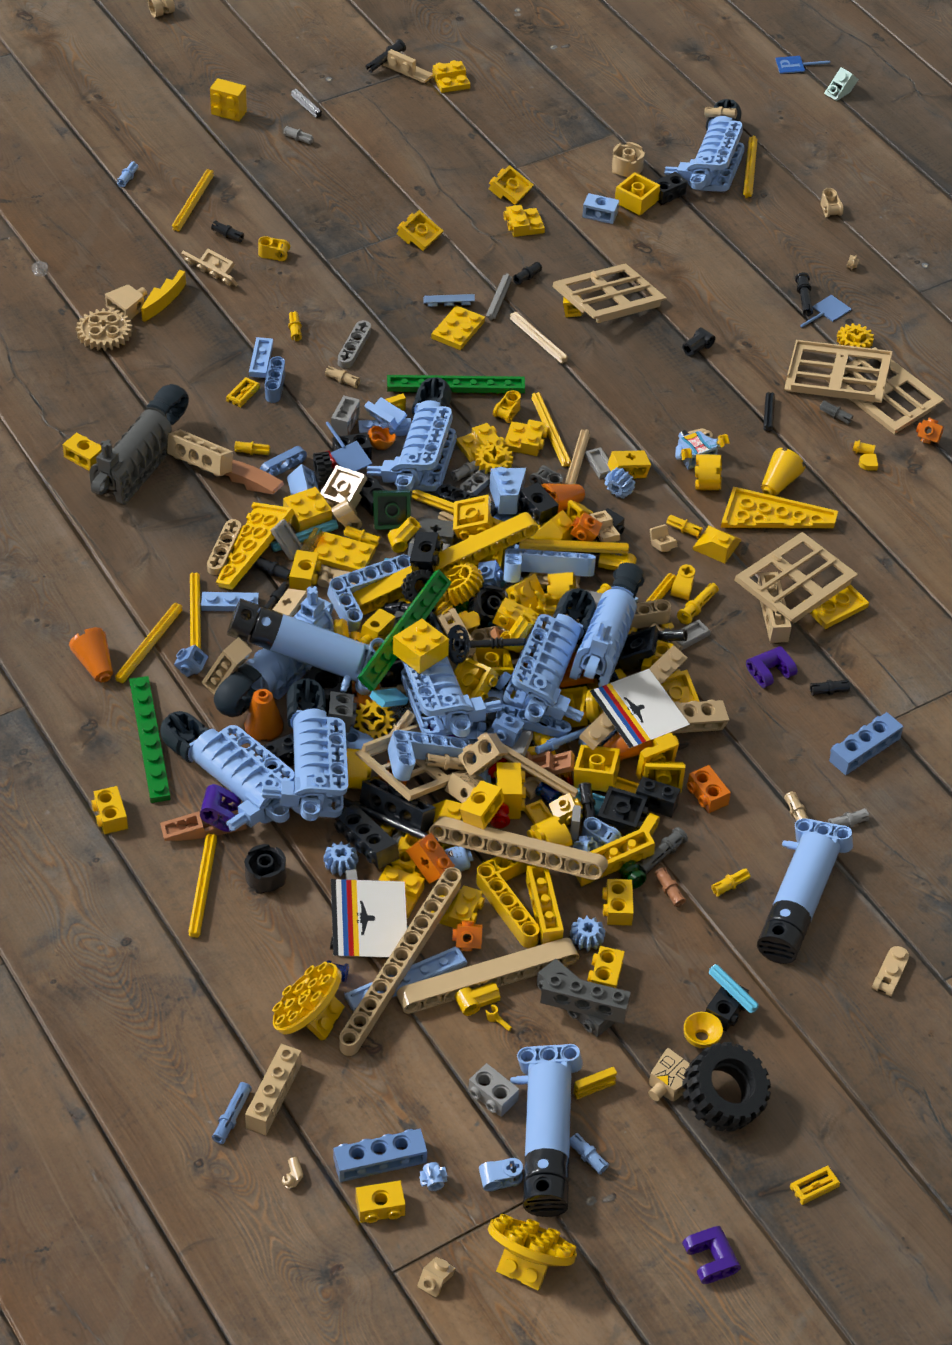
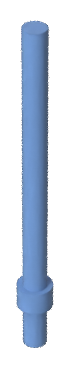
M587 727L557 739H549L546 743L535 747V752L541 754L548 750L554 751L563 744L579 739V736Z

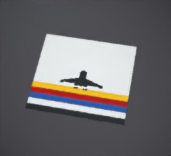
M650 669L590 691L629 748L690 725Z
M331 879L333 956L389 957L407 930L405 882Z

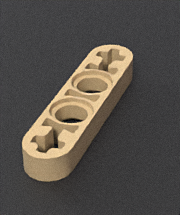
M231 519L225 523L207 561V571L209 574L219 575L223 566L227 565L229 561L227 557L229 553L233 552V544L241 529L240 521ZM225 539H231V540H232V541L229 542V543L223 542V540H225ZM221 551L226 553L222 556L217 555V553Z

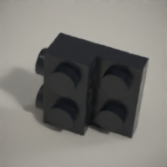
M656 625L627 636L618 659L620 668H623L624 671L637 669L642 666L644 658H650L655 655L659 635Z
M609 786L597 819L616 826L620 833L628 835L639 830L644 823L641 819L642 817L646 818L648 815V797Z

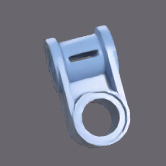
M589 817L584 821L581 836H593V840L597 842L598 848L622 837L616 828L605 824L595 817Z
M517 1158L495 1162L490 1161L479 1166L480 1177L485 1191L490 1192L501 1188L517 1186L522 1182L523 1164Z

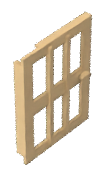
M626 263L553 282V288L582 313L585 311L593 319H596L597 323L660 307L661 301L667 299V297ZM623 271L630 276L611 282H606L602 278ZM588 280L595 284V286L572 291L567 287ZM632 281L640 284L639 286L620 291L613 287ZM645 289L653 295L631 302L623 296ZM597 290H602L606 293L585 300L578 296ZM610 298L619 304L597 311L588 305Z
M796 340L784 391L882 403L892 351ZM803 351L836 355L834 363L801 360ZM848 356L882 360L880 369L846 364ZM799 365L833 369L831 375L798 371ZM847 370L879 374L878 380L875 381L844 377V373ZM796 377L829 380L830 383L829 387L799 384L795 383ZM842 382L876 386L875 393L841 389Z
M857 357L846 364L873 368L867 363L870 360L868 358ZM891 359L889 369L897 375L891 379L887 378L883 399L905 416L894 421L872 403L874 402L850 400L895 435L931 412L932 408L942 403L944 399ZM845 370L844 375L850 373L858 379H866L858 372ZM842 382L841 389L854 390L848 384ZM907 382L930 400L920 404L899 388V386ZM866 385L871 389L870 392L875 393L876 386ZM894 390L917 408L908 412L887 394Z
M801 532L736 575L734 581L775 613L780 612L788 620L795 623L849 586L852 579L858 574L805 533ZM802 543L813 550V552L793 565L782 558V556ZM816 555H820L827 561L807 576L797 569ZM770 564H773L782 571L762 586H759L750 579ZM831 565L843 573V575L824 588H821L811 580ZM785 576L790 577L796 582L776 597H773L766 591L767 588ZM800 586L812 594V596L792 610L780 602L781 599Z
M418 723L401 729L422 733ZM392 733L364 743L362 749L355 753L408 801L446 787L452 775H446L438 767L425 766V760L415 759V763L420 768L413 770L411 778L426 772L435 780L409 790L400 780L387 771L391 769L390 762L380 765L371 757L387 751ZM466 769L454 772L469 775Z

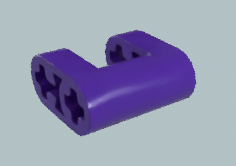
M781 646L746 660V667L749 673L762 688L774 683L769 668L776 666L785 678L797 675L798 672L795 662Z
M209 785L205 791L200 817L204 822L222 831L230 832L231 830L225 822L236 816L232 811L238 810L241 799L233 792L219 785Z
M720 1226L694 1233L686 1237L682 1242L687 1254L693 1255L709 1249L715 1260L701 1266L697 1270V1275L702 1284H709L732 1276L741 1269V1265Z

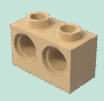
M486 732L480 735L476 743L467 745L462 749L463 752L458 755L470 776H479L508 754L496 733ZM489 743H490L491 746H492V749H491L490 752L488 751V744H489ZM474 754H475L476 757H477V760H476L475 763L473 762V755H474Z

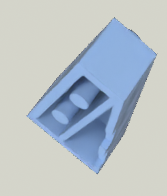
M491 468L489 488L498 514L517 513L520 490L524 488L526 468Z

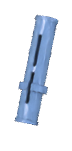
M245 1082L239 1083L225 1113L218 1120L219 1125L212 1135V1139L215 1142L224 1144L230 1130L235 1127L236 1119L252 1090L249 1084Z

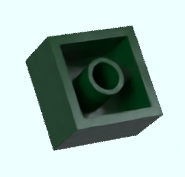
M410 490L373 491L374 529H397L411 516Z

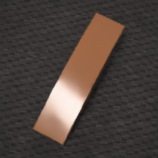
M232 460V471L224 474L230 477L231 482L245 484L247 490L274 494L284 485L282 480L236 460Z
M527 751L525 755L527 759L554 775L574 771L575 755L572 751L553 755L550 751L531 755ZM525 771V778L534 777Z
M238 810L232 811L235 815L238 814ZM199 811L160 823L165 841L206 838L207 834H215L217 836L247 829L245 823L235 831H222L204 822L200 817Z

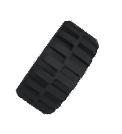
M724 1042L722 1045L716 1043L704 1049L689 1064L684 1073L686 1078L682 1081V1087L686 1089L683 1092V1096L689 1102L687 1105L689 1110H693L696 1113L694 1117L699 1121L701 1119L705 1121V1126L709 1128L715 1126V1130L722 1132L725 1129L728 1132L742 1129L751 1123L765 1110L771 1092L768 1091L771 1088V1081L766 1077L769 1074L767 1069H763L761 1066L763 1062L760 1058L756 1059L753 1056L754 1052L749 1049L747 1051L744 1050L742 1045L736 1044L732 1046L731 1042ZM713 1071L725 1072L736 1080L741 1090L740 1103L728 1102L718 1095L712 1083Z

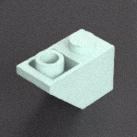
M841 67L824 94L838 101L852 91L859 79Z

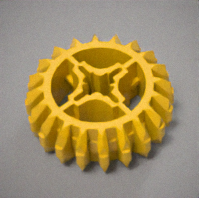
M462 562L460 565L455 564L454 567L443 572L452 582L443 594V600H449L454 606L469 601L483 587L482 573L474 563L470 564L467 562L464 564Z

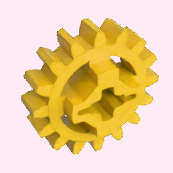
M854 323L851 326L845 324V328L840 327V331L838 330L837 342L839 345L870 348L873 345L874 334H871V330H866V326L862 328L861 324H858V326L854 325Z
M487 442L486 446L480 445V449H476L475 466H479L480 471L485 470V474L491 472V468H511L513 464L512 451H508L509 447L503 448L502 443L498 446L496 442L493 445Z
M366 699V705L359 704L361 709L356 710L358 716L356 717L355 721L357 723L354 727L360 728V732L370 735L374 740L376 737H383V734L388 735V730L394 728L391 723L396 722V719L392 718L395 712L389 711L391 707L382 708L375 701L371 702L369 699ZM380 708L384 710L386 716L381 714ZM375 716L381 719L374 721V723L368 720L375 718ZM363 723L368 725L369 731L365 729Z

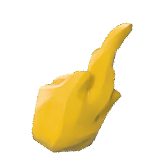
M535 591L539 599L536 609L540 612V615L546 614L553 617L558 605L556 604L558 603L557 598L546 593L543 596L539 591Z

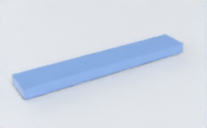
M456 946L411 966L397 990L408 984L455 971L466 966L467 960ZM373 982L344 994V998L353 1013Z

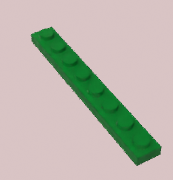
M387 375V392H417L423 381L428 378L438 377L449 384L452 392L507 393L512 390L525 393V377Z
M440 569L433 573L357 677L369 691L375 690L398 658L393 654V636L420 619L425 620L452 582Z
M149 676L130 678L129 682L150 802L171 800Z

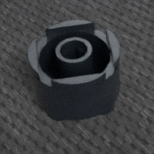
M489 585L484 587L469 603V612L475 611L480 617L479 626L482 628L498 626L492 622L505 597L508 598L503 593L504 590L498 586Z
M268 844L257 845L250 849L244 861L247 884L258 894L271 892L284 886L286 880V857L283 851L278 847L276 849L272 848Z

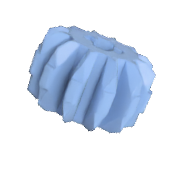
M616 467L606 475L604 484L608 486L607 490H610L611 494H615L617 498L621 497L624 499L633 492L636 482L632 480L633 476H630L629 472H625L623 468L619 469Z
M341 841L337 845L333 842L332 847H327L324 855L326 870H331L332 875L338 873L341 877L345 870L355 869L358 862L356 848H351L350 843L343 845Z
M588 916L585 919L579 917L577 922H573L571 925L570 938L574 945H578L579 950L582 948H586L587 951L590 948L597 950L598 945H602L604 942L605 928H603L602 922H597L596 917L593 919H589Z

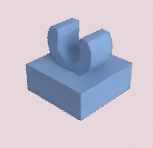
M473 722L469 735L463 738L478 740L477 738L480 735L486 733V723Z

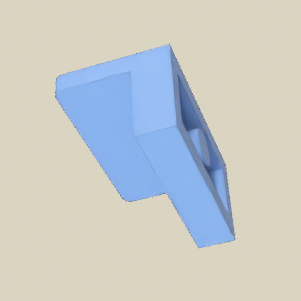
M380 398L375 405L369 401L364 405L370 416L394 431L407 416L404 411L383 398Z
M302 464L287 476L291 495L315 486L318 489L314 471Z

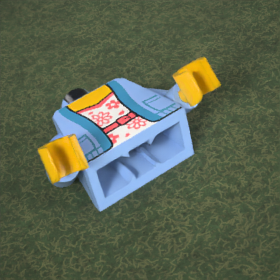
M683 430L678 435L679 440L675 457L677 460H682L688 470L692 469L695 466H699L696 465V454L717 455L718 447H724L725 444L730 443L727 434L718 436L717 439H713L704 435L701 431L689 434L687 430Z

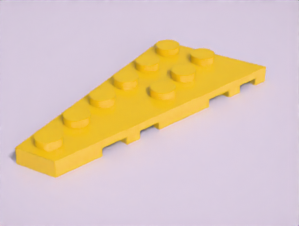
M733 486L721 522V528H834L838 511Z
M253 502L251 506L253 510L246 517L247 523L241 527L233 544L234 551L229 553L227 557L229 561L227 565L223 566L216 581L220 588L232 590L237 586L241 578L274 540L275 537L270 530L283 519L288 523L295 514L292 508Z

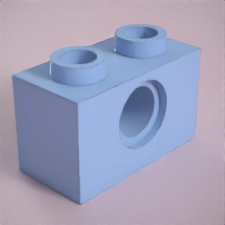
M588 193L583 204L582 217L613 224L618 214L619 200Z

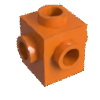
M928 418V421L923 419L922 423L919 422L916 432L918 433L917 436L921 438V442L939 444L945 427L939 425L937 420ZM932 429L931 433L927 434V430Z
M584 512L580 517L577 516L571 524L573 529L570 534L581 541H593L598 536L603 523Z
M462 920V923H457V929H453L452 941H456V947H460L461 951H473V948L481 949L483 927L482 925L474 924V921ZM465 934L471 935L468 938L464 937Z

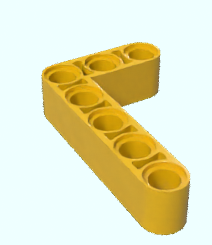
M496 856L477 867L476 884L483 891L484 896L519 943L525 948L536 947L539 940V926L506 883V881L526 872L529 864Z

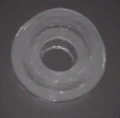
M37 261L31 266V269L36 276H44L47 274L48 265L45 262Z

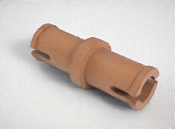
M666 867L659 868L654 875L663 886V892L668 894L675 907L683 905L686 899L678 889V883L671 878Z

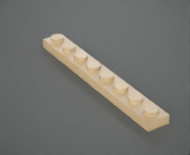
M673 645L649 669L659 683L662 684L687 660V657ZM603 712L581 733L579 738L594 750L616 728L605 712Z

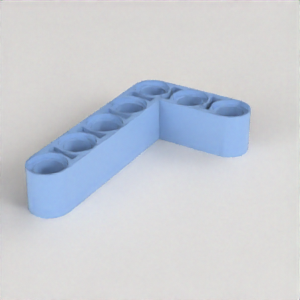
M507 548L505 550L503 579L511 583L520 582L521 572L547 574L574 572L575 576L589 577L594 575L596 556L584 553Z
M405 554L340 575L330 581L327 595L334 605L339 618L347 621L348 631L358 630L363 618V613L352 593L411 566L410 556Z
M395 730L392 733L387 749L393 776L400 781H408L415 766V759H428L426 757L427 753L442 756L449 754L450 757H458L463 752L462 749L464 747L474 744L478 740ZM474 754V755H473V762L475 763L476 760H477V757H476V755Z

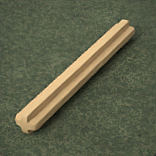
M518 312L510 314V320L562 364L567 362L568 356Z
M587 429L580 431L565 484H576L590 437L589 430Z
M504 745L508 754L503 758L511 763H521V769L562 794L570 793L574 798L579 791L577 788Z

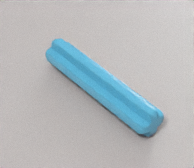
M718 964L713 965L709 969V974L749 1013H753L758 1009L759 1004Z

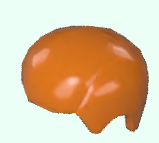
M373 426L368 431L370 443L377 450H386L396 441V434L391 435L389 428Z

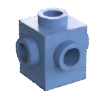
M496 560L479 562L478 569H480L484 580L481 589L489 585L500 587L501 581H503V571Z
M193 645L186 649L183 648L177 653L174 666L188 677L198 674L203 669L208 656L196 645Z
M503 713L499 719L496 718L491 728L494 729L493 733L497 734L502 743L513 748L521 737L525 723Z

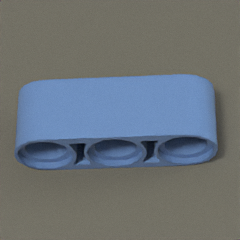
M279 356L270 359L265 380V399L270 403H276L280 400L285 379V360Z

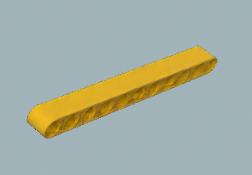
M528 512L521 513L442 552L440 551L439 566H436L435 571L440 569L443 573L449 570V568L454 567L455 564L460 565L462 562L464 564L467 562L470 564L476 563L533 536L538 531V525ZM411 566L352 593L363 615L383 607L386 602L391 603L404 597L401 584H403V579L406 578V575L412 572ZM418 580L415 584V590L423 588L425 583Z

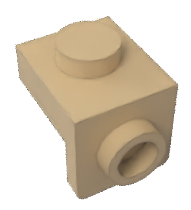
M664 524L650 529L651 544L659 551L669 552L672 548L678 547L677 540L669 536L667 525Z
M435 1257L423 1268L417 1286L430 1295L437 1297L442 1285L453 1276L456 1268L446 1260Z

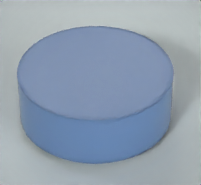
M504 672L498 679L495 688L501 691L512 675Z

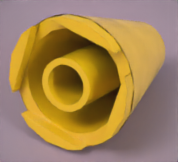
M782 448L776 449L761 485L762 492L772 496L778 495L804 472L806 467L802 465V458L792 450L787 449V451H783Z

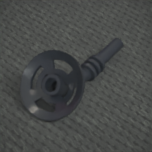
M462 625L453 626L447 636L449 638L448 656L456 664H461L466 660L470 648L491 647L495 649L496 647V649H499L500 647L503 649L506 646H525L526 644L525 638L503 639V637H500L499 639L496 637L494 639L493 637L491 640H469L468 632Z

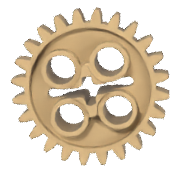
M103 308L100 312L96 309V313L89 311V315L84 314V318H80V322H77L76 332L80 343H84L85 347L90 345V349L97 347V351L100 348L106 351L108 347L113 350V346L119 348V344L125 345V341H129V337L132 336L131 320H128V316H124L123 312L118 314V310L112 312L111 309L105 311Z

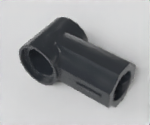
M700 327L691 339L683 343L682 349L687 356L694 355L704 347L709 349L714 344L716 337Z

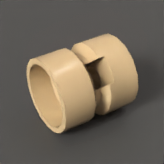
M148 0V7L154 18L162 16L163 13L169 14L175 11L173 0Z

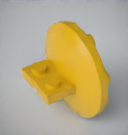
M323 962L316 967L312 965L292 986H287L282 992L283 997L281 1001L272 1009L274 1012V1028L281 1034H291L306 1026L320 1040H325L332 1030L334 1022L345 1007L335 997L342 978L340 969L335 964Z
M500 1214V1217L492 1219L488 1226L489 1234L504 1248L496 1272L511 1279L519 1280L521 1283L539 1290L548 1266H569L574 1264L577 1257L576 1246L561 1238L559 1231L552 1228L546 1230L539 1226V1222L532 1219H527L525 1222L513 1219L506 1214Z

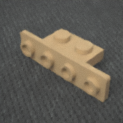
M392 49L388 51V61L382 64L423 83H426L433 77V73L417 67L415 59Z
M210 249L206 250L201 259L184 250L181 254L185 258L184 261L192 266L194 264L200 271L209 272L213 278L222 279V282L226 285L237 287L238 284L235 279L228 275L235 266L233 261Z

